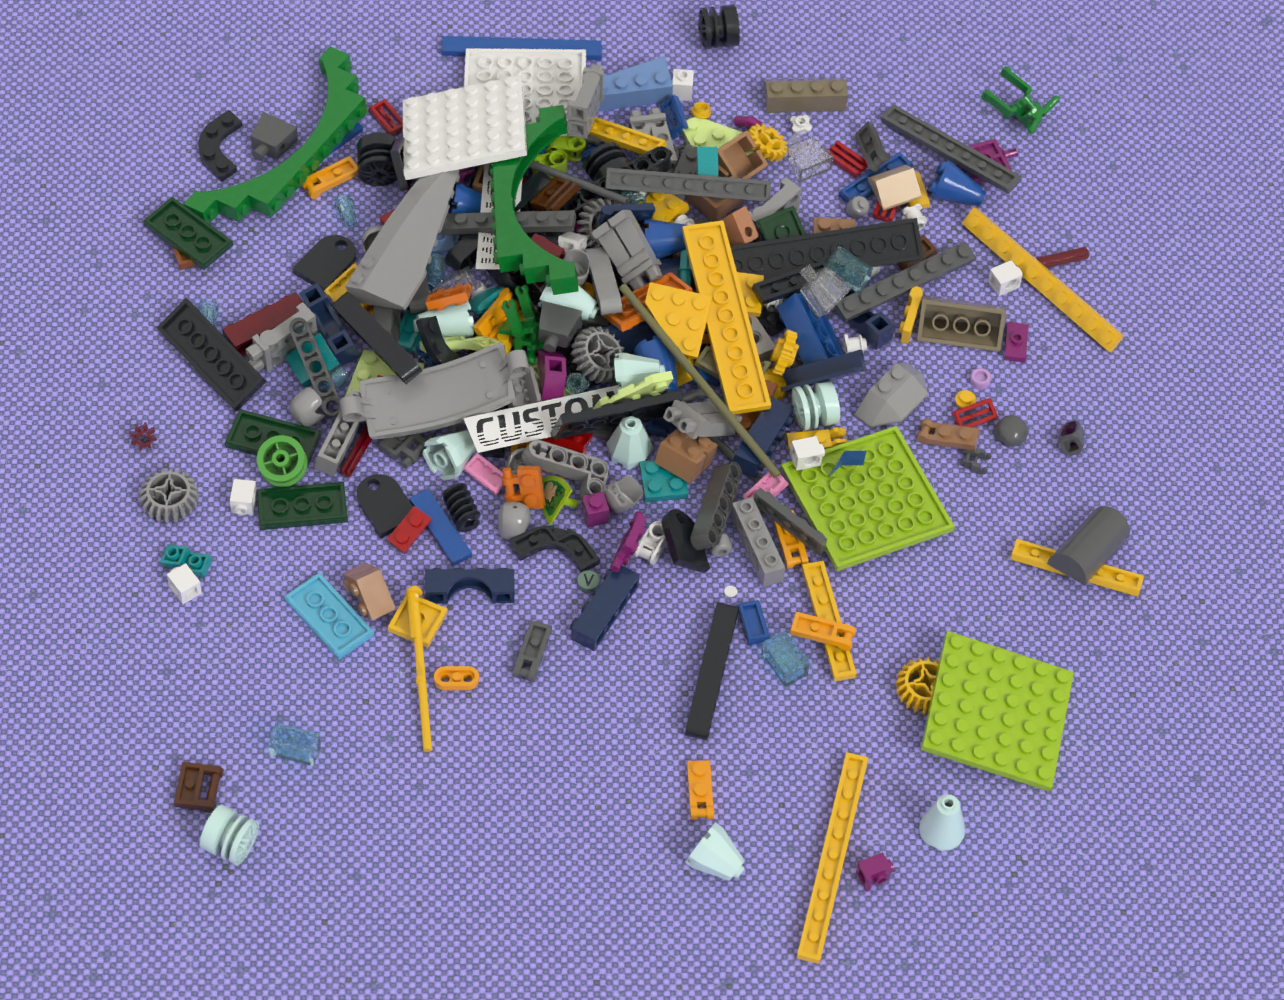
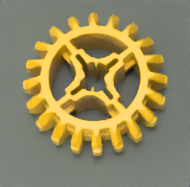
M929 656L925 661L919 657L916 662L910 660L908 665L904 664L902 670L898 672V679L895 684L897 696H900L901 703L907 702V709L913 707L914 713L921 710L923 715H925L929 711L938 669V659L932 662ZM919 675V678H918V679H915L913 682H910V683H909V681H910L913 677Z

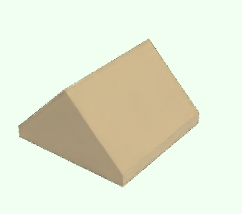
M904 165L868 178V182L883 211L921 198L914 168Z

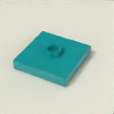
M321 333L315 335L318 347L330 371L340 363ZM304 344L303 352H312L313 344ZM296 348L286 355L285 358L305 388L311 384V380ZM319 362L311 366L313 373H318L322 369V364Z

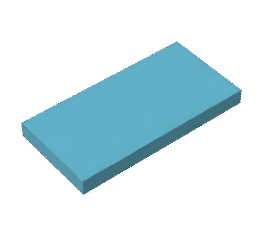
M320 572L284 596L285 602L338 660L374 636V631Z

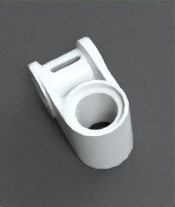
M655 521L649 526L644 536L639 540L638 548L633 554L634 557L639 556L650 561L651 565L656 564L661 552L667 545L661 521Z

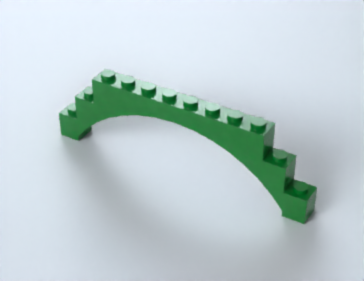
M330 46L319 57L321 73L326 75L328 81L326 106L314 132L291 157L265 174L244 183L219 190L205 192L196 190L184 202V205L209 224L212 220L216 219L219 213L240 222L251 209L270 218L279 211L300 185L305 183L307 176L317 170L320 163L330 155L331 151L342 142L343 138L354 129L355 125L368 112L365 97L358 95L360 90L358 78L350 73L352 70L350 55Z
M564 105L539 108L540 117H536V123L525 124L527 156L490 163L493 165L489 166L490 176L493 178V180H490L491 191L494 192V194H491L492 206H495V208H491L492 218L495 223H492L493 234L496 235V237H493L494 250H497V252H493L495 265L499 264L501 273L520 270L521 276L525 275L527 284L546 281L547 287L552 288L553 295L579 292L575 262H567L543 250L523 231L515 216V198L524 173L538 154L562 134H568Z

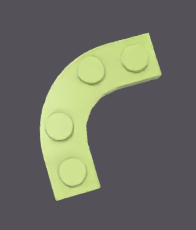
M465 336L443 337L445 343L454 352H458L460 349H470L477 352L491 345L502 343L485 336H476L466 339ZM419 341L420 350L427 353L422 341Z

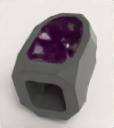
M1077 420L1064 424L1060 428L1058 443L1063 453L1070 456L1081 453L1085 445L1083 426Z

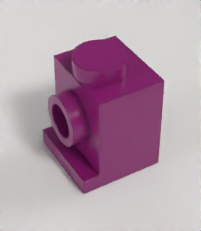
M883 852L859 861L856 869V874L866 892L871 889V885H880L886 882L890 873L894 872L893 863L890 859H886Z

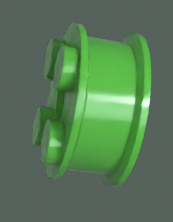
M285 435L271 437L261 445L257 453V465L261 474L268 483L274 486H292L299 482L306 473L308 465L307 456L300 443L292 437Z

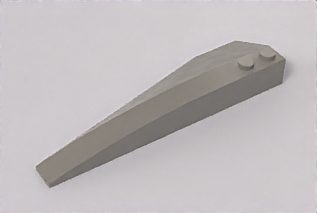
M460 169L420 177L404 196L345 285L350 295L358 303L406 310L426 277L427 271L425 269L427 264L431 262L432 256L430 254L432 248H436L438 242L436 237L438 233H441L450 207L448 202L449 199L453 198V188L455 183L459 181L460 175L458 173Z

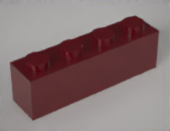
M296 292L285 296L281 300L267 305L253 314L247 315L236 323L227 325L226 328L222 329L223 336L244 356L246 355L245 349L253 344V336L258 334L260 337L262 332L274 329L296 314V306L303 301Z

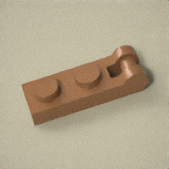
M923 419L920 424L921 431L918 432L916 440L922 444L975 451L980 430L979 428L934 423L929 419Z

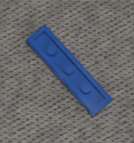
M898 152L886 163L883 162L877 172L871 170L841 189L838 196L846 203L856 196H863L867 199L875 194L868 182L869 177L904 165L913 168V163L901 152Z
M429 489L409 498L413 507L416 506L432 519L427 529L452 566L472 557V552Z

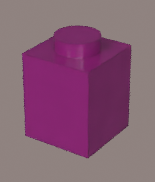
M604 492L582 496L581 510L587 528L608 523L609 507Z

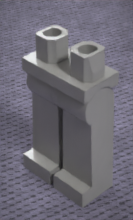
M591 64L590 68L584 67L582 87L576 101L569 100L567 105L568 136L588 138L600 102L602 103L604 100L603 66Z
M651 108L649 115H642L639 110L631 111L629 128L666 140V148L669 150L672 162L669 172L674 173L678 160L666 123V114L661 113L659 108ZM634 152L635 159L641 156V154Z
M787 177L780 182V190L763 206L754 208L752 213L749 211L758 233V238L749 243L763 241L755 221L793 205L797 214L799 213L801 188Z
M621 210L610 218L608 222L603 223L591 232L594 238L599 240L617 267L623 283L630 285L633 290L646 285L643 280L645 275L648 276L651 282L663 276L659 268L662 263L658 258L656 259L631 210Z
M303 302L296 306L297 313L272 330L262 332L260 337L258 334L252 337L253 344L247 347L245 351L250 358L248 362L257 371L263 368L267 372L273 370L272 366L286 360L285 356L297 348L289 330V324L294 318L305 319L310 325L313 335L318 334L316 316ZM298 323L294 328L295 333L300 334L304 332L305 324Z
M709 398L707 401L696 403L674 400L672 406L666 409L663 416L665 420L674 424L679 431L692 439H697L698 436H733L736 433ZM735 414L736 419L741 422L743 417Z

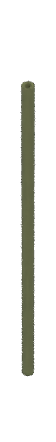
M626 284L621 285L619 290L770 474L777 478L781 474L778 468Z

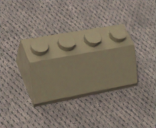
M844 78L763 79L766 113L846 111L848 91Z
M922 295L917 341L1000 352L1007 311L1006 307Z

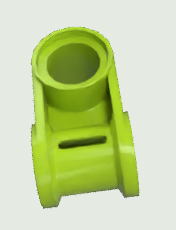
M559 136L547 146L545 152L561 150L566 153L567 161L579 163L581 162V154L586 147V141L584 138L574 136Z
M561 150L541 154L534 159V161L564 173L568 171L567 155ZM532 169V176L539 171Z

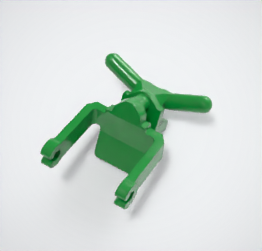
M1004 66L1000 75L1024 92V95L1013 101L1010 106L993 95L989 90H985L981 98L1002 112L1004 119L1015 114L1027 128L1028 133L1033 134L1042 121L1041 117L1047 115L1060 101V97L1057 95L1053 96L1041 107L1038 101L1033 102L1031 100V86L1014 74L1009 67Z
M526 285L522 287L517 286L515 293L525 320L520 322L514 300L510 299L509 302L505 300L502 303V308L506 313L507 320L500 326L498 333L513 336L512 347H514V350H524L527 346L528 364L534 365L536 363L535 355L538 349H543L544 343L538 340L539 323L536 322V315L528 293L529 289Z

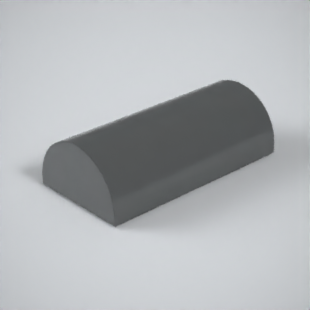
M1108 506L1097 507L1049 558L1047 564L1086 585L1129 537L1130 527L1127 520L1114 508Z

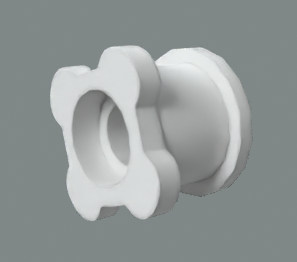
M921 204L905 207L902 210L904 214L902 220L917 218L919 230L923 229L927 223V218L920 211L922 209Z
M843 334L842 343L845 354L857 350H862L864 353L867 350L866 339L862 338L861 334L848 338L847 334Z

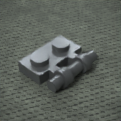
M422 432L385 438L379 443V449L394 460H397L401 455L405 458L401 461V465L404 468H408L411 464H415L418 461V457L427 448V446H424L425 442L434 436L429 434L424 438L421 436L424 433ZM413 443H416L417 446L413 450L409 449Z

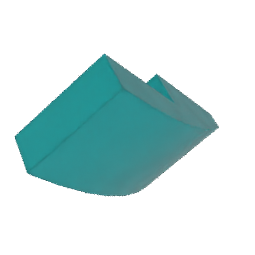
M697 146L696 175L718 177V147Z
M494 287L481 292L469 301L471 309L468 311H474V314L485 313L499 297V292L509 287Z
M167 544L160 564L173 569L186 563L195 576L205 578L213 559L209 554L190 552L188 547Z

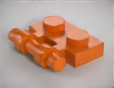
M461 283L455 285L454 288L446 290L444 288L437 289V292L428 295L425 302L427 309L439 311L451 304L458 306L466 303L473 291L471 283L465 285Z
M518 466L517 474H512L510 467L502 469L503 476L501 479L506 490L504 494L505 502L522 501L529 509H544L546 503L540 466ZM513 484H519L520 491H514Z

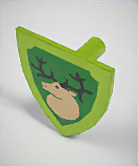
M549 475L542 478L546 503L542 511L548 523L552 525L563 506L576 508L578 500L568 498L573 490L563 478Z

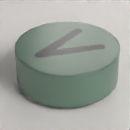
M591 570L581 572L577 579L578 588L585 593L594 592L600 582L598 574Z

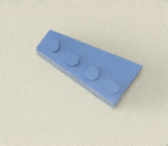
M665 56L604 76V100L602 103L600 102L598 111L665 103L672 96L673 85Z

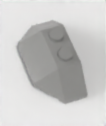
M907 362L895 363L869 389L854 417L870 429L877 426L901 423L928 396L924 374Z

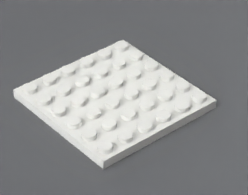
M466 49L464 87L521 75L524 92L525 124L536 123V117H540L539 108L564 105L567 119L569 100L576 101L582 87L583 69L586 67V50Z
M521 75L404 99L403 137H405V142L403 145L405 179L410 180L441 172L527 156L524 92Z

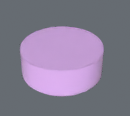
M977 368L970 375V384L978 390L986 389L990 386L992 376L988 370Z

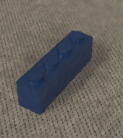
M770 397L771 409L761 411L748 433L764 453L772 457L777 448L776 443L782 442L786 433L784 430L786 427H791L795 417L792 416L793 406ZM743 441L734 454L733 461L740 465L742 473L755 478L759 471H764L765 466Z
M622 565L619 572H613L611 569H608L602 585L596 586L591 601L585 602L581 610L582 614L579 618H575L570 625L571 640L595 651L638 588L640 574Z

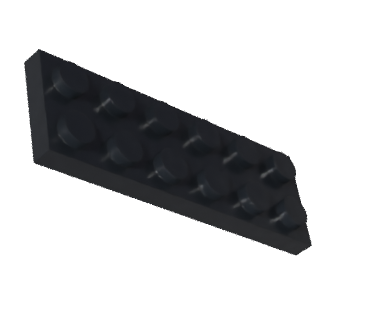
M185 298L156 327L235 411H238L267 382L188 298Z
M668 390L658 396L650 394L639 400L626 399L620 404L613 405V403H607L602 405L601 408L593 409V407H588L577 413L565 412L560 415L550 434L554 441L614 428L619 425L623 418L630 416L640 419L641 422L661 418L664 416L666 409L672 406L674 400L682 401L684 398L681 391L673 392V390Z

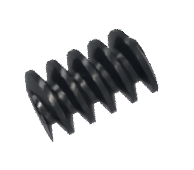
M465 483L455 484L447 488L442 494L443 501L446 503V507L459 532H468L477 528L480 523L478 519L481 516L480 512L477 511V505L473 504L474 499L470 497L471 493L467 490L468 486Z

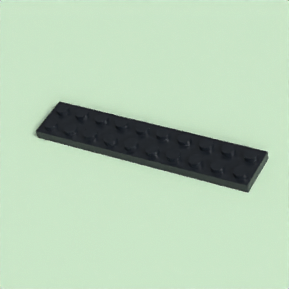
M917 218L730 246L736 271L763 275L764 280L823 260L832 273H837L839 271L846 272L924 259Z

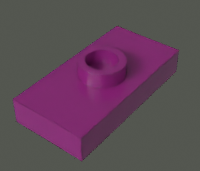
M1007 322L1004 360L1025 362L1028 324Z

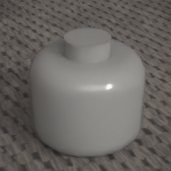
M863 196L852 198L846 206L848 214L853 218L864 216L869 211L868 200Z
M722 534L720 543L717 546L710 547L713 556L724 557L732 551L730 537L727 534Z

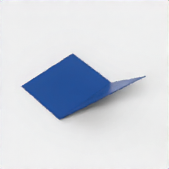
M844 451L830 475L842 465H863L866 451Z

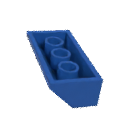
M795 293L777 306L780 320L788 330L797 333L795 342L799 345L796 354L804 365L844 354L818 298Z

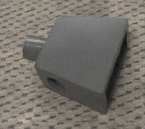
M263 112L251 134V144L254 149L252 156L258 161H261L266 155L273 159H278L297 142V127Z
M543 301L538 340L544 343L543 348L545 351L552 353L555 352L557 346L563 348L569 346L581 326L582 310Z

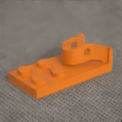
M672 272L651 282L693 292L689 285ZM650 283L632 291L647 310L645 300ZM625 296L621 297V313L603 315L605 319L622 332L645 321Z

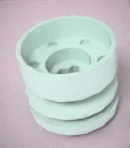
M830 380L816 382L813 391L808 384L804 385L803 388L798 386L792 389L793 412L797 424L802 431H807L810 427L812 429L818 428L819 420L824 427L840 422L839 400L835 387Z
M221 804L212 812L204 826L200 837V848L213 855H218L221 852L222 859L229 860L230 863L238 866L245 860L255 843L259 822L252 818L249 819L245 815L238 817L237 811Z

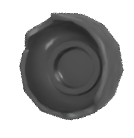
M1014 415L1003 417L996 423L993 430L995 440L1003 442L1006 447L1021 445L1025 442L1029 433L1026 423Z

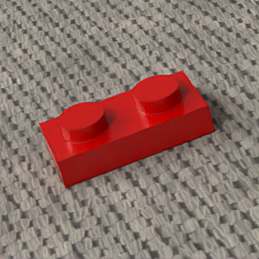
M414 506L387 538V542L405 554L432 522V519Z

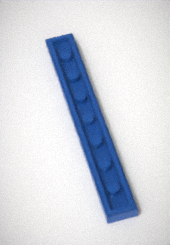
M442 36V56H466V49L586 50V60H601L602 40Z

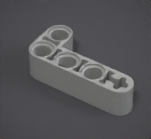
M541 440L532 441L522 453L523 461L529 466H540L541 470L581 482L579 492L581 500L582 496L594 494L590 489L595 493L604 492L606 488L608 465L601 459Z

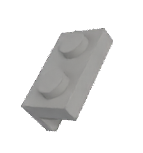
M529 366V372L526 375L512 381L516 400L508 404L509 408L541 402L537 377L533 367Z

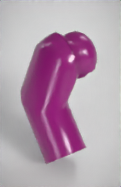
M736 116L734 118L735 126H744L747 129H750L752 125L755 126L756 123L760 126L763 123L753 116Z

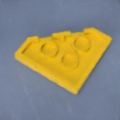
M650 282L645 300V305L649 312H651L657 323L685 357L698 359L712 296Z

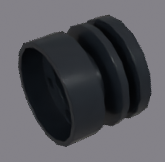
M734 4L721 5L719 15H717L713 6L709 8V14L706 7L700 8L698 31L704 49H710L711 42L713 48H718L720 39H722L724 47L739 45V18Z
M374 132L363 136L357 142L358 177L363 183L376 187L390 185L398 180L390 154L396 140L394 136L383 132Z
M608 142L593 149L587 155L583 168L590 179L595 182L606 175V168H620L631 161L627 159L619 144Z

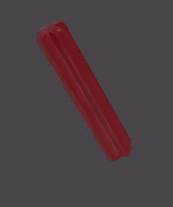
M1086 247L1036 259L1046 268L1088 259L1089 251Z
M367 424L340 468L342 476L348 478L352 475L372 440L369 436Z

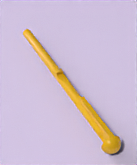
M412 585L407 588L405 595L408 599L411 638H414L417 672L416 684L418 686L423 751L431 752L432 741L419 596L423 592L419 586Z

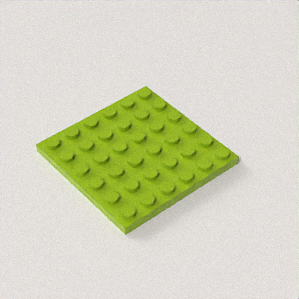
M897 426L825 449V456L822 457L821 466L796 471L793 461L781 464L780 470L789 483L812 528L822 532L825 538H827L825 552L836 572L954 531L955 526ZM844 451H866L863 465H842L830 475Z
M947 631L944 636L920 750L1050 792L1053 788L1074 672Z

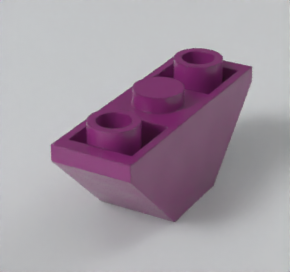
M538 349L541 401L563 397L567 376L566 358L559 351L551 353Z

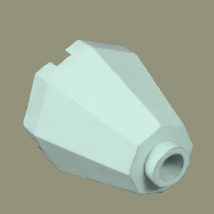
M628 353L615 354V378L618 385H621V387H617V390L631 384H635L636 387L637 384L645 381V377L666 372L665 366L661 365L659 360Z
M633 416L623 418L606 443L611 461L615 464L617 462L622 464V467L626 469L638 467L640 461H647L649 455L653 452V445L640 419Z
M464 430L430 438L425 442L424 446H427V448L423 450V456L433 473L438 471L442 474L439 476L442 480L455 479L462 473L464 466L474 454L476 447L469 431Z
M716 822L685 861L691 868L728 881L732 877L737 879L745 869L742 866L745 860L723 827Z

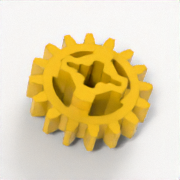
M756 123L748 131L757 145L751 150L757 151L759 149L765 159L768 158L770 162L773 160L778 162L784 158L789 149L786 146L788 143L782 140L784 138L783 135H778V130L773 129L771 126L767 128L763 123L761 126Z
M787 329L783 338L776 340L770 356V360L773 361L772 373L782 376L785 368L792 366L799 345L795 342L797 339L796 332Z

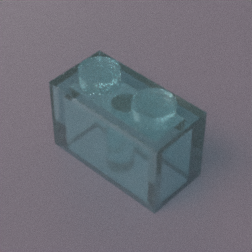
M838 245L827 259L824 270L859 294L870 280L873 268Z
M786 631L763 642L761 654L784 687L808 676L810 661L805 654L800 652L796 640L790 637Z
M275 723L268 742L271 756L310 766L315 765L321 748L319 733L280 723Z

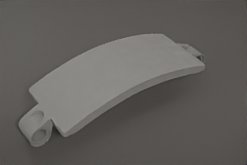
M498 343L456 360L422 369L423 371L407 385L397 375L360 381L361 397L346 396L339 401L342 418L345 422L366 421L371 439H385L436 430L464 422L463 418L489 413L516 400L512 381L529 372L526 351L514 350L506 355L504 344Z

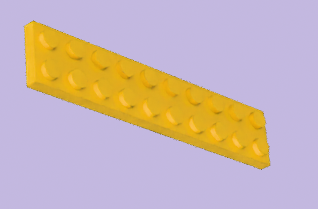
M724 221L682 226V234L697 293L712 296L706 328L726 406L734 415L771 409V401Z

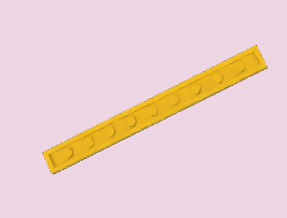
M973 207L962 224L1005 262L1012 260L1015 266L1021 269L1023 278L1108 352H1113L1124 335L983 212Z
M846 752L796 959L820 964L869 757Z

